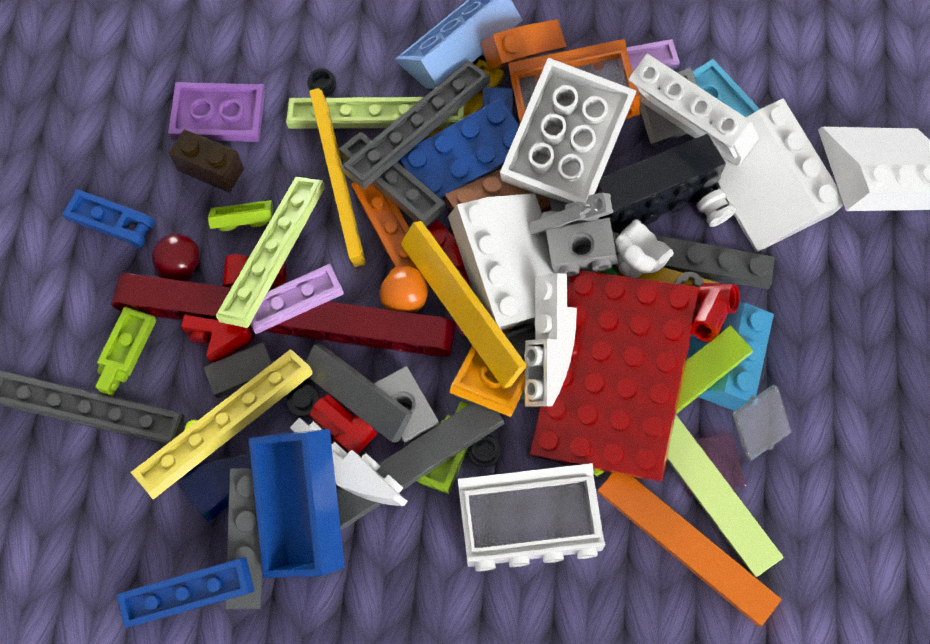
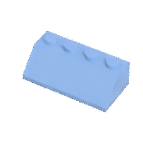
M467 0L396 57L395 60L426 89H434L468 60L474 64L473 61L480 56H484L480 44L492 34L516 27L523 20L512 0Z

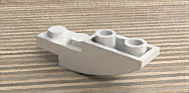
M554 273L535 276V340H525L524 358L527 364L524 388L525 407L553 406L566 378L574 346L577 308L567 307V274Z
M300 418L290 427L294 432L322 430L314 421L308 425ZM336 442L332 444L336 485L357 496L386 505L404 506L408 502L400 494L403 487L389 474L383 478L377 472L381 466L367 453L361 457L353 450L347 453Z

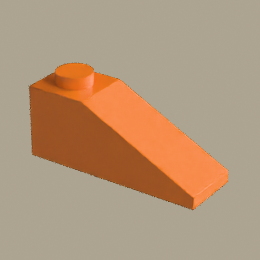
M558 19L519 26L495 33L480 43L489 71L508 66L510 62L534 58L567 47Z

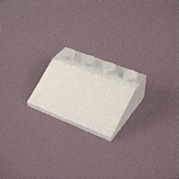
M548 58L500 171L502 181L528 192L563 202L586 203L589 195L596 192L635 97L636 90Z
M784 98L746 117L751 120L759 139L738 167L722 157L726 165L717 183L718 189H722L726 194L725 200L727 203H731L735 207L736 211L733 215L756 253L833 215L844 205L837 185Z
M821 127L818 129L846 211L930 210V139L916 128Z
M535 193L486 197L457 204L448 216L472 291L502 331L535 322V276L554 274L547 236L530 233L529 222L540 219V214H542Z

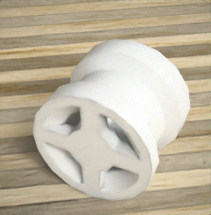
M722 189L710 192L696 206L701 213H705L707 216L706 222L710 227H715L725 222L736 211L733 204L727 203L725 200L726 194Z

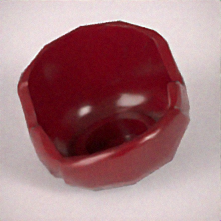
M176 233L164 236L155 245L152 253L155 274L160 278L188 281L191 279L194 269L200 265L199 246L190 237Z

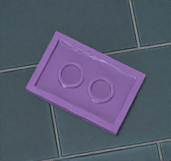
M175 82L168 131L171 140H177L185 129L212 141L260 142L265 96L263 84Z

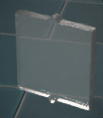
M776 385L770 386L757 396H751L749 402L732 413L746 458L750 461L767 449H773L774 444L791 433L779 389Z

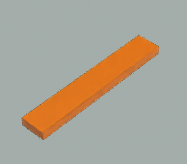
M612 473L598 489L597 493L756 626L761 627L782 599L634 477Z

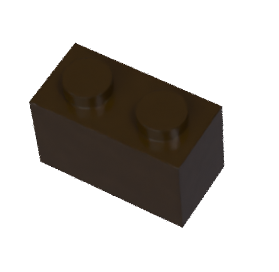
M185 129L169 152L177 171L229 193L244 170L236 150Z

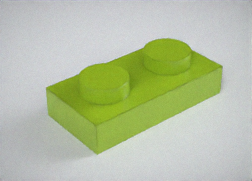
M272 200L213 207L208 215L210 229L219 228L220 231H230L236 229L239 225L249 224L250 227L264 226L273 217Z

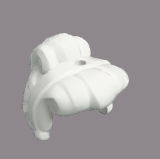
M638 219L633 220L615 241L618 252V264L616 265L618 266V271L625 277L639 278L642 273H655L663 268L674 254L668 245L657 241L656 236Z

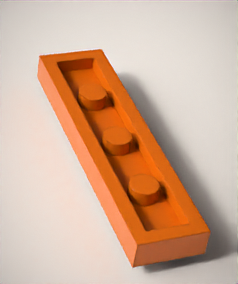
M352 183V190L394 268L409 266L418 270L401 246V242L410 228L398 206L373 184H370L363 190L356 183Z

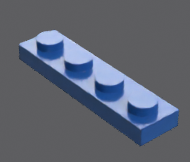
M244 557L117 594V599L125 629L255 592L247 558Z

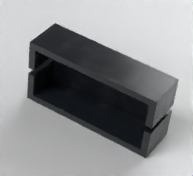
M705 134L600 179L595 194L608 193L611 195L613 213L599 218H610L612 231L620 234L635 219H638L644 225L655 222L660 215L669 211L671 213L679 212L688 203L695 200L700 201L704 196L715 190L726 163L710 136Z

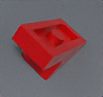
M184 315L181 325L191 341L199 344H208L209 342L206 357L210 363L219 361L249 344L253 337L249 328L220 323L218 320Z

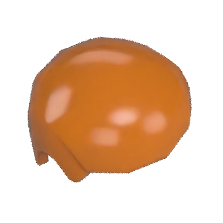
M409 266L396 267L390 271L381 284V289L379 290L380 302L386 310L416 314L423 308L427 300L428 282L417 269Z

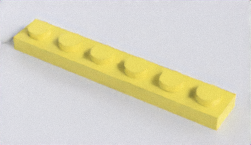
M290 349L139 465L131 474L149 496L155 499L313 374L310 366Z

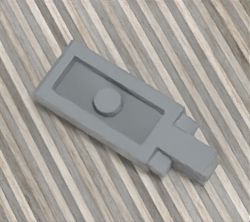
M608 193L591 194L586 203L573 202L566 204L565 210L560 212H544L540 214V219L529 222L530 233L547 236L546 229L599 220V217L613 213L611 195Z

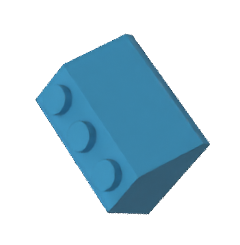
M739 302L735 313H728L719 334L731 325L753 349V353L698 396L699 398L733 411L741 410L755 403L773 321V313L743 302ZM691 335L687 360L709 342L700 341L696 336Z

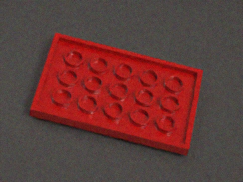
M579 270V274L570 276L567 288V307L577 308L576 331L571 361L566 378L553 406H540L530 455L536 458L572 465L593 463V469L662 482L691 340L690 325L697 309L700 289L696 286Z

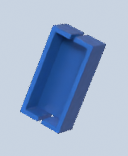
M330 429L249 438L263 578L291 577L294 575L295 577L324 576L345 568Z

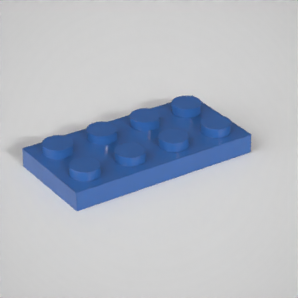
M500 98L418 143L398 161L402 167L440 199L444 200L445 194L502 168L518 131L519 124L503 99Z

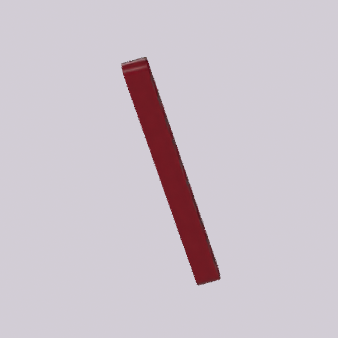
M122 273L118 277L111 306L120 311L128 307L154 317L182 321L184 315L218 320L216 314L231 288ZM328 301L262 332L435 357H448L452 352L456 323L442 317ZM251 323L248 327L249 330H253Z

